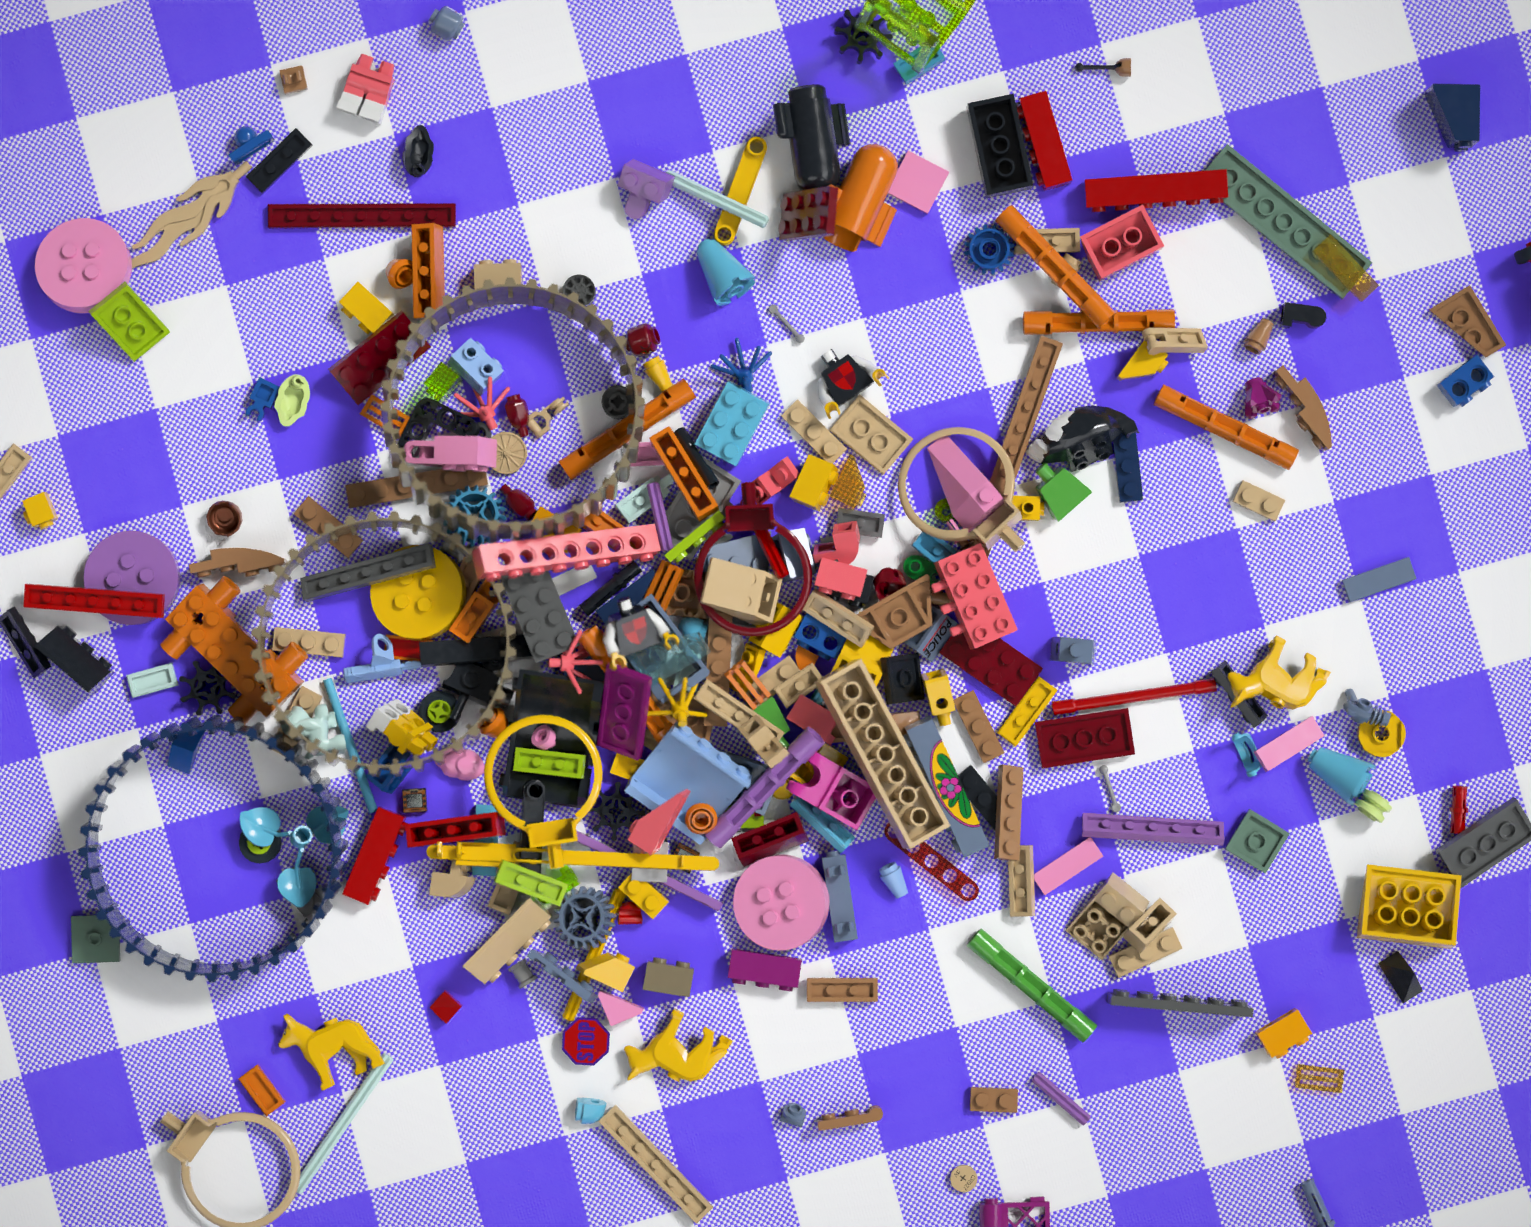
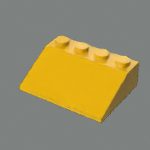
M1367 864L1358 916L1357 938L1445 949L1455 947L1461 875Z

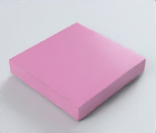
M907 151L888 194L928 214L949 175V171Z

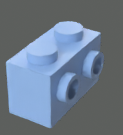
M470 338L451 355L448 364L481 396L487 391L488 377H492L493 385L501 378L504 370L497 359L491 358L485 352L486 350L480 342Z

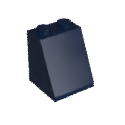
M1432 84L1425 91V97L1447 148H1454L1456 152L1468 151V148H1472L1480 141V84Z

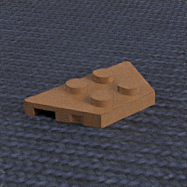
M928 574L856 614L875 626L870 634L872 637L893 649L932 627L931 590Z

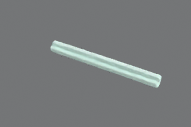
M667 170L666 173L675 176L672 186L761 228L766 227L769 221L767 215L676 172Z

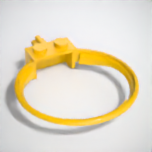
M552 715L529 716L509 725L492 743L484 766L485 788L496 811L507 822L528 834L530 848L547 846L550 869L564 867L561 843L578 841L576 826L592 809L600 793L603 775L602 763L598 750L591 738L573 722ZM548 723L564 727L583 741L591 755L594 765V782L591 793L581 809L574 814L578 817L575 820L574 818L527 824L526 827L524 826L525 821L511 814L503 806L496 794L492 777L496 754L503 742L511 734L528 725Z

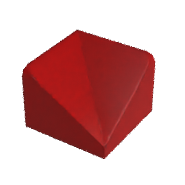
M445 990L430 1006V1009L447 1024L463 1005Z

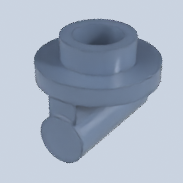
M788 1103L784 1106L779 1121L802 1128L806 1117V1110L800 1104Z

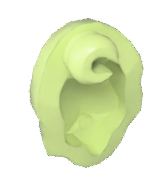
M294 374L289 376L278 390L274 407L283 426H291L298 418L304 416L307 403L310 399V388L307 380L301 375Z

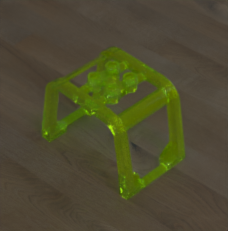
M866 0L854 27L861 32L865 31L910 64L912 70L920 74L961 24L976 0H934L954 15L945 27L936 21V17L932 12L925 11L917 5L915 0H893L900 5V14L891 9L893 4L889 0ZM877 15L887 21V29L889 31L899 32L905 36V41L908 45L916 46L919 44L922 47L916 59L870 26ZM931 28L939 35H934L932 32L929 31V29Z

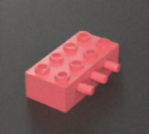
M981 543L934 562L941 581L931 584V589L934 593L945 589L950 602L940 606V610L943 615L954 611L959 624L949 629L953 637L963 633L971 650L1018 630Z

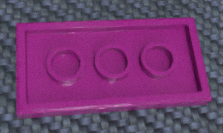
M609 662L606 665L596 745L638 761L642 757L652 677L626 667L622 669L621 665L616 664L617 668L614 671L610 668Z

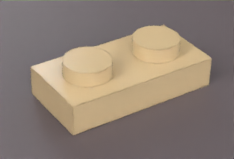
M1242 480L1232 502L1275 522L1286 500Z

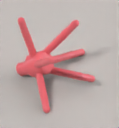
M488 377L486 405L482 397L473 389L480 408L474 406L458 393H454V397L474 411L460 413L469 417H479L481 422L485 421L489 431L498 427L494 420L496 415L494 410L510 391V387H506L492 404V377Z
M578 630L566 655H560V658L548 659L549 668H559L560 671H566L578 694H581L582 690L574 675L583 679H592L575 670L574 665L603 664V660H574V658L587 652L583 648L572 654L582 634V630Z

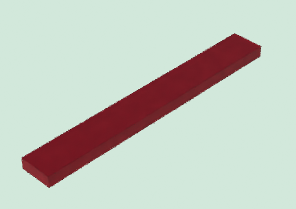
M456 203L268 204L269 229L412 228L411 224L435 223L443 228H456Z

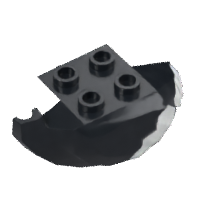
M1094 405L1076 407L1075 411H1065L1054 419L1046 429L1044 437L1035 439L1026 449L1025 453L1040 464L1069 461L1071 472H1074L1076 470H1083L1096 461L1106 460L1110 455L1114 454L1111 442L1120 434H1123L1127 439L1132 433L1138 434L1140 432L1134 420L1109 407Z

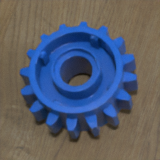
M984 224L983 230L976 227L974 229L975 235L968 234L967 236L971 242L964 243V247L968 248V251H965L963 255L970 258L967 261V265L973 264L974 272L978 269L982 270L983 276L986 271H990V274L994 276L997 269L1002 273L1004 271L1002 265L1009 266L1011 264L1007 258L1014 257V253L1010 252V249L1015 247L1014 244H1009L1011 237L1009 235L1005 236L1003 229L1000 231L996 230V224L992 228H988L987 224ZM986 244L993 245L995 254L991 256L985 255L982 249L983 246Z

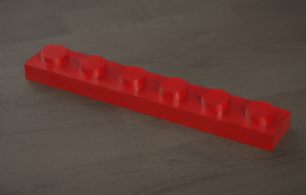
M30 583L25 584L24 587L25 608L153 618L164 617L165 594Z

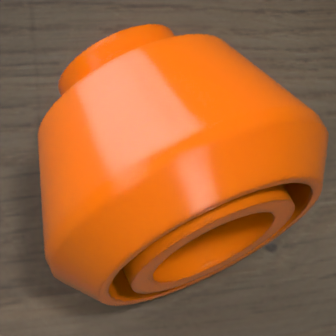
M394 259L388 263L385 272L388 282L393 288L404 289L413 283L411 260Z
M494 707L492 711L495 715V720L493 723L484 722L479 731L481 734L497 738L508 727L509 722L504 710Z
M694 804L686 812V826L695 834L709 833L717 824V813L709 804Z

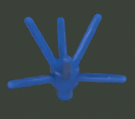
M735 338L741 368L737 369L723 354H720L719 357L731 370L711 364L710 367L737 377L738 383L742 384L743 388L747 391L752 392L751 382L754 381L753 373L772 355V351H769L756 363L761 347L757 346L750 366H745L739 338Z

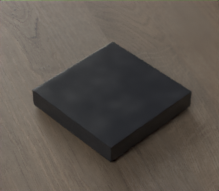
M919 653L880 658L887 705L925 699Z

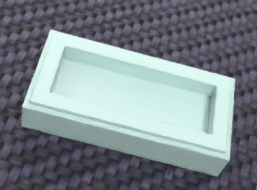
M173 663L126 675L132 698L179 686Z

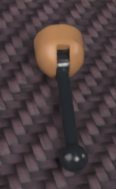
M1122 58L1115 65H1083L1082 63H1077L1075 70L1077 72L1083 70H1115L1119 76L1131 77V58Z

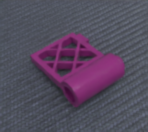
M1044 1196L1030 1197V1201L998 1202V1198H984V1202L979 1203L980 1227H1008V1222L1012 1225L1011 1227H1017L1026 1216L1035 1224L1034 1227H1041L1040 1225L1043 1222L1044 1227H1050V1201H1045ZM1044 1206V1216L1036 1222L1029 1213L1035 1207ZM1017 1207L1023 1214L1013 1223L1008 1218V1208Z

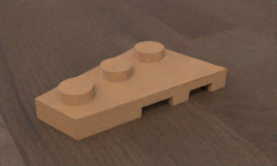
M1470 285L1429 309V311L1485 358L1506 346Z

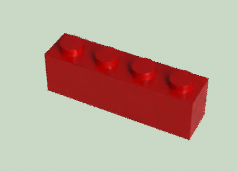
M1047 91L1019 98L1018 105H1016L1019 119L1023 118L1025 125L1022 128L1025 142L1029 141L1032 149L1028 151L1031 163H1036L1038 172L1035 173L1038 186H1043V190L1047 191L1071 184L1073 179Z
M381 806L377 808L342 895L367 905L371 904L372 901L376 902L381 891L378 888L381 879H386L390 869L387 866L389 858H394L399 848L396 841L399 835L403 836L406 831L405 824H408L405 822L406 816Z
M498 812L405 824L408 848L437 845L438 842L445 844L506 835L504 818Z

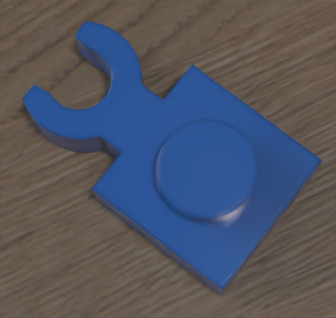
M259 377L249 397L255 402L247 408L246 415L250 416L253 410H258L259 416L257 421L261 422L265 416V406L272 409L280 387Z

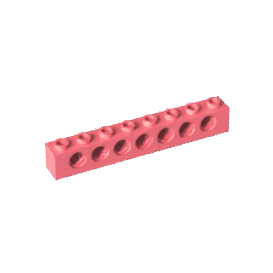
M655 524L484 544L474 549L472 556L477 579L486 578L487 581H495L500 579L501 576H509L510 579L521 577L525 573L537 576L549 570H553V573L564 572L567 568L573 567L575 570H583L588 568L589 565H596L600 568L609 566L612 562H618L619 565L631 563L632 560L640 559V562H647L653 560L654 556L661 549ZM629 542H632L635 545L636 549H633L630 546ZM608 544L614 548V552L609 550ZM586 547L592 550L593 555L587 552ZM564 550L571 554V558L565 555ZM542 552L548 555L549 560H546L542 556ZM520 555L526 558L527 563H524L520 559ZM498 558H501L504 561L505 566L501 565L498 562Z

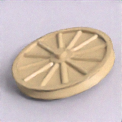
M500 432L491 437V439H497L496 468L492 469L501 474H511L518 471L524 465L527 458V448L524 441L512 432Z

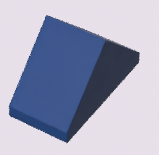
M196 730L197 734L188 737V732L177 734V739L171 744L167 766L190 774L206 730Z

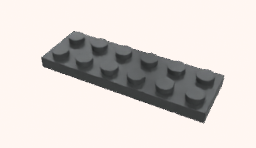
M1113 989V993L1107 992L1106 1000L1107 1003L1115 1006L1252 1018L1254 1008L1249 1006L1245 1000L1231 999V1003H1224L1222 998L1207 997V1001H1201V998L1194 995H1184V999H1178L1175 994L1160 993V997H1155L1148 991H1137V995H1133L1125 989Z

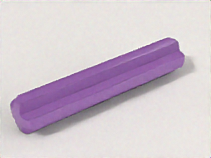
M658 482L647 484V490L661 551H669L673 548L660 484Z
M1041 1072L1035 1074L1032 1082L1081 1125H1085L1090 1120L1091 1116Z

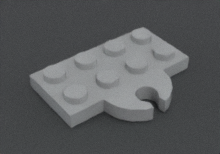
M703 457L706 464L710 466L719 480V485L709 491L718 504L719 511L724 515L725 519L723 521H725V506H734L730 499L740 485L741 480ZM680 491L666 512L673 548L714 515L712 514L699 522ZM709 531L704 536L706 540L713 534V532ZM725 534L715 544L730 541L733 536ZM692 545L687 549L688 555L686 558L692 561L701 545L697 548Z

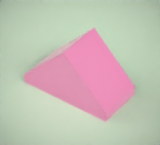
M600 990L598 994L610 1026L640 1015L643 1012L644 1007L606 991Z

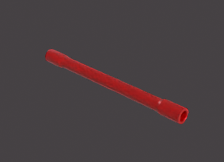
M1214 678L1196 680L1191 683L1095 697L1052 701L1053 715H1061L1080 710L1162 698L1217 692V686Z

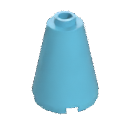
M706 239L698 245L696 253L713 300L717 305H727L731 303L730 298L736 295L739 299L755 284L753 280L755 279L754 275L719 242Z
M1320 747L1319 750L1314 749L1307 760L1311 762L1309 767L1351 806L1355 804L1352 799L1356 796H1361L1373 776L1369 773L1370 769H1376V765L1323 747Z

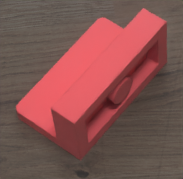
M800 695L786 718L803 730L807 727L814 729L824 742L831 746L835 740L831 732L836 726V722L830 711L804 695Z

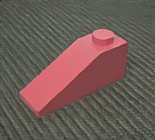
M686 789L678 793L641 819H636L629 829L631 834L628 841L650 855L659 851L691 791Z

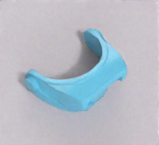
M1239 732L1232 735L1231 740L1237 748L1247 776L1253 777L1257 775L1262 766L1254 754L1257 748L1249 733L1240 735ZM1245 741H1246V743L1249 745V747H1250V749H1251V751H1252V753H1253L1254 762H1253L1251 753H1250V751H1249L1247 745L1245 744Z

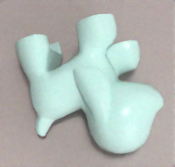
M326 704L316 706L314 718H310L302 707H292L290 711L292 715L288 719L296 729L300 725L306 729L302 733L304 737L312 743L317 738L321 741L318 747L329 753L332 752L333 748L339 751L338 755L345 753L346 742L343 734L336 735L328 740V730L336 728L337 723L335 712H328ZM288 724L281 725L282 731L290 737L288 735L290 726ZM307 752V754L304 757L306 759H310L314 757V755ZM320 752L315 756H323L325 754Z

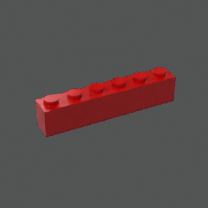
M1227 169L1085 179L1086 208H1091L1092 212H1104L1106 207L1115 206V211L1129 210V205L1137 204L1139 206L1144 205L1146 209L1153 208V203H1162V207H1174L1176 202L1186 201V206L1200 205V200L1209 199L1210 204L1224 203V198H1228Z

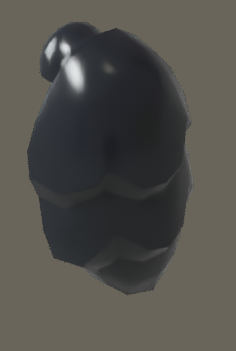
M423 125L416 126L405 138L404 151L402 153L405 170L413 177L423 176L433 162L434 143L430 139L426 127Z

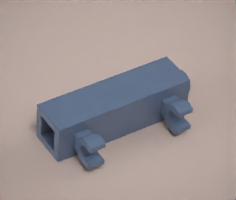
M839 851L826 852V857H822V863L829 894V910L834 942L856 940L858 936L846 855H840Z

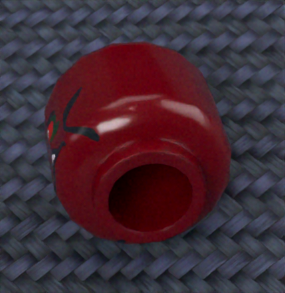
M648 323L631 327L627 331L626 349L637 357L655 352L661 342L657 328L655 326L652 327Z

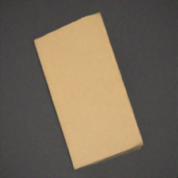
M811 663L775 687L774 691L784 706L788 708L796 703L800 695L806 696L817 687L814 682L822 678L814 664Z

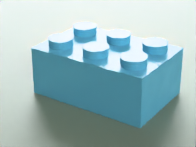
M728 381L695 445L737 466L771 403Z

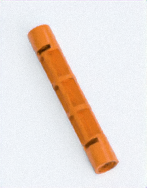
M1013 205L1007 207L996 218L995 222L1099 329L1113 318L1116 312L1094 291Z
M1146 309L1139 312H1118V310H1114L1116 314L1101 329L1082 311L1077 313L1023 311V334L1052 335V333L1080 332V334H1085V332H1112L1116 334L1123 331H1143L1147 328H1175L1174 309Z
M684 378L645 404L643 432L696 398V395ZM634 415L627 416L558 461L570 480H573L615 450L620 449L623 443L630 441L631 435L627 434L628 423L634 424Z
M1165 384L1162 385L1153 403L1154 406L1249 450L1286 470H1290L1298 455L1299 449L1219 412V410L1196 401Z
M594 625L580 636L579 642L593 660H603V664H599V666L606 673V665L612 658L608 656L603 643L604 634L597 625ZM650 696L648 711H661ZM665 715L647 716L646 727L652 733L657 743H659L673 724L671 721L669 722Z

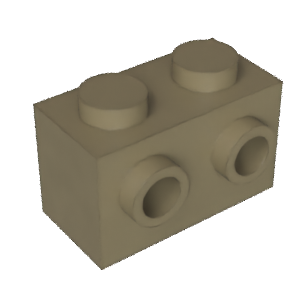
M653 957L652 961H647L643 990L690 997L694 968L690 967L689 962L676 961L675 965L668 964L665 958Z

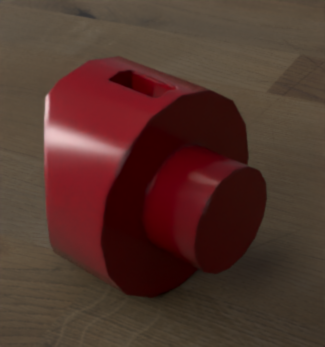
M883 568L873 580L874 588L880 601L907 586L903 573L892 568Z

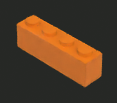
M435 223L411 224L414 319L420 321L425 319L424 310L427 307L436 310L439 306L443 305L442 297L445 296L443 227Z
M668 426L651 436L649 439L653 448L697 520L700 522L719 511L718 504L671 427Z

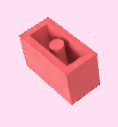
M821 558L814 586L819 587V592L832 595V591L842 593V598L854 601L855 597H861L868 569Z

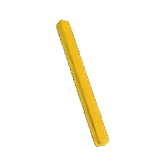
M618 888L614 889L608 903L615 906L610 913L616 915L618 914L617 909L621 907L626 895ZM611 918V922L614 923L616 918ZM599 942L598 948L591 946L585 961L600 956L606 942ZM580 972L577 980L580 982L585 980L590 983L591 978ZM573 991L562 1015L568 1021H574L583 1000Z

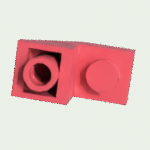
M788 456L752 481L755 482L756 504L765 503L798 478L800 473Z

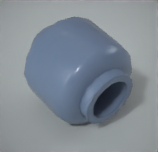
M443 6L440 11L435 9L428 20L432 22L431 32L445 41H450L452 38L456 40L465 25L462 22L463 16L448 6Z

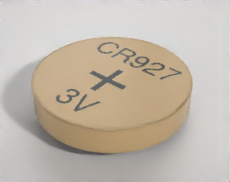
M959 1165L951 1172V1184L959 1192H969L977 1184V1174L971 1166Z

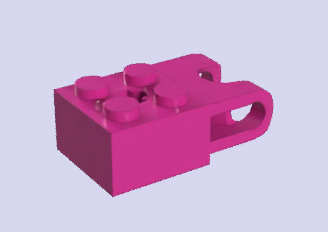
M816 752L808 760L814 769L813 778L804 784L790 780L786 790L851 828L858 830L876 799L867 781ZM845 794L848 795L846 800L843 799Z

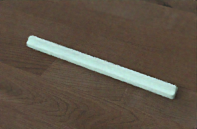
M384 1053L381 1055L385 1064L371 1070L301 1172L297 1190L298 1194H302L392 1064L393 1058L388 1054Z

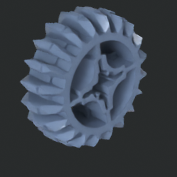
M580 886L579 891L575 888L571 889V895L565 893L564 899L566 901H562L561 909L554 910V913L559 914V918H555L553 921L560 924L555 929L556 932H562L560 939H567L566 945H574L575 949L578 950L582 946L584 950H590L591 946L598 948L599 942H606L604 935H612V932L608 930L609 927L616 926L615 923L611 922V918H616L617 915L610 913L615 906L608 904L610 898L608 896L603 897V891H595L594 887H589L587 890L585 886ZM590 899L595 904L584 908L579 906L578 902ZM572 911L573 920L570 922V913ZM600 914V923L598 926L596 919L597 916ZM586 928L592 934L581 938L575 932Z

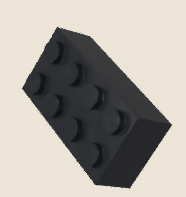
M1014 93L967 103L966 110L985 198L988 199L1032 189L1033 181Z

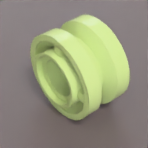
M1365 789L1362 793L1364 799H1358L1355 805L1369 819L1382 823L1385 819L1383 813H1390L1392 807L1381 795L1373 790Z

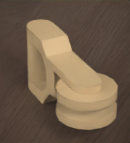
M564 397L557 398L541 412L534 411L529 415L527 426L537 439L550 430L553 417L547 410L555 409L556 411L553 414L556 416L570 405L568 402L563 403L566 400ZM538 415L543 416L546 420V426L543 429L534 420Z

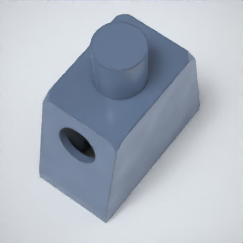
M1052 637L1050 661L1095 665L1097 641Z

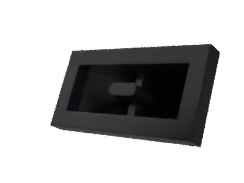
M1399 951L1378 963L1402 1003L1423 992L1415 972Z

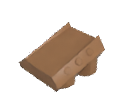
M673 570L668 585L659 600L660 605L674 577L675 570ZM684 570L665 611L667 615L707 619L709 617L700 605L696 595L694 570ZM702 572L703 587L707 572Z

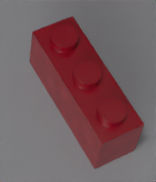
M797 812L731 838L743 867L809 841L802 820Z

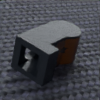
M1285 302L1282 304L1279 328L1289 329L1292 327V323L1305 324L1311 329H1317L1325 323L1327 318L1326 312L1318 306Z

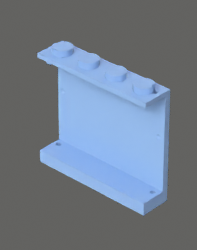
M676 721L628 780L624 791L653 811L678 793L686 789L690 790L691 792L673 826L701 845L705 841L706 836L705 834H695L688 829L685 823L687 810L694 804L706 803L714 808L718 818L743 788L750 786L753 775L744 766H739L733 762L726 753L719 752L713 748L708 740L695 735L688 726H678Z

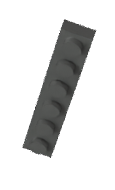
M427 543L302 577L300 582L303 600L310 602L436 568L433 546Z

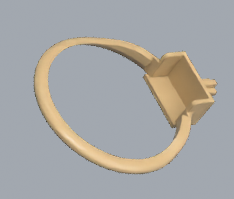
M951 427L927 435L909 451L899 472L898 494L905 514L918 529L934 538L945 541L976 539L987 550L1000 539L1015 553L1018 550L1020 551L1026 544L1011 529L1022 519V515L1012 504L1015 492V475L1011 460L996 440L975 429ZM952 434L973 436L987 443L1000 457L1006 474L1003 495L1007 498L1004 500V503L977 529L974 528L969 533L968 528L943 530L925 523L912 509L906 493V477L910 465L917 454L931 442L939 438L951 436Z
M198 1110L192 1114L187 1123L169 1111L163 1116L160 1123L178 1135L167 1152L181 1161V1179L184 1191L191 1204L208 1221L219 1227H263L280 1217L290 1206L300 1182V1160L292 1139L276 1122L265 1116L250 1112H234L210 1118ZM235 1121L254 1122L271 1130L284 1144L291 1162L289 1189L279 1206L263 1218L244 1223L226 1221L209 1212L201 1204L194 1192L190 1174L191 1167L187 1166L188 1162H192L216 1126Z

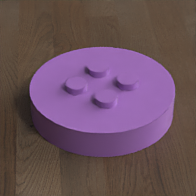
M122 531L103 539L90 553L84 569L85 588L165 594L164 614L175 602L180 589V568L172 550L159 538L140 531ZM100 613L113 622L125 625H142L158 619Z

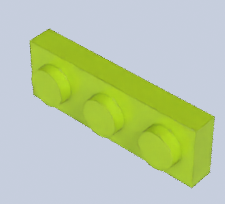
M720 511L716 512L664 556L670 563L674 560L679 563L688 555L687 549L692 545L697 548L706 540L704 536L709 531L714 533L724 524L722 522L725 519L724 515Z
M516 747L513 771L584 779L586 755Z
M503 859L493 880L498 884L559 907L569 885Z

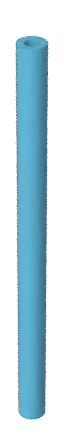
M332 678L323 680L340 732L344 735L350 760L352 755L357 756V762L361 763ZM360 768L356 773V777L369 814L377 811V806L368 780L365 777L364 769Z

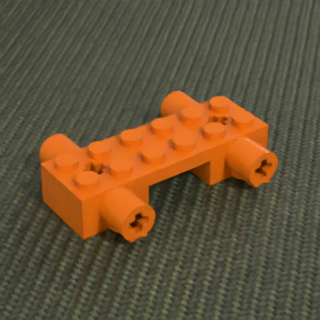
M223 576L211 590L204 583L196 585L165 618L174 629L160 643V646L169 656L178 660L192 645L241 693L240 697L228 708V712L233 718L242 717L245 725L258 711L267 718L272 716L277 709L275 706H269L264 702L262 696L267 689L265 685H261L255 678V674L261 670L259 663L251 658V652L258 648L257 641L235 620L237 615L227 607L241 590L231 579ZM201 613L203 614L202 622L198 619V614ZM290 642L279 655L272 649L265 650V653L268 652L270 654V659H266L267 672L274 675V679H271L270 682L274 693L279 692L281 698L277 699L280 707L304 682L295 671L308 659V655L294 642Z

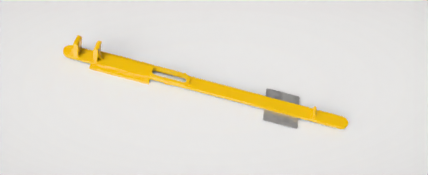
M438 842L437 845H430L426 851L427 856L431 859L456 860V865L499 867L502 859L514 864H549V860L517 859L515 854L518 851H548L547 849L535 847L516 848V844L457 842L456 846L443 845L442 842ZM663 842L660 850L652 855L634 844L633 853L562 850L564 865L632 868V880L641 882L666 883L668 869L715 871L719 867V860L716 857L668 855V842Z

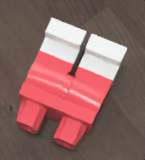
M361 53L357 63L352 64L346 85L336 108L339 111L382 124L395 82L393 78L395 66L392 63L382 61L378 72L370 70L374 58Z

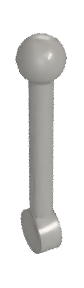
M770 305L769 312L775 314L796 337L798 343H803L805 340L804 335L799 334L778 311L777 305Z
M1102 765L1099 771L1104 776L1110 794L1111 808L1114 812H1119L1121 805L1116 801L1107 773L1108 767Z

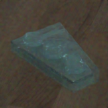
M700 632L677 636L679 639L678 646L674 640H668L667 642L671 646V650L665 648V639H661L662 642L630 655L640 672L652 677V687L659 683V677L664 680L711 653Z

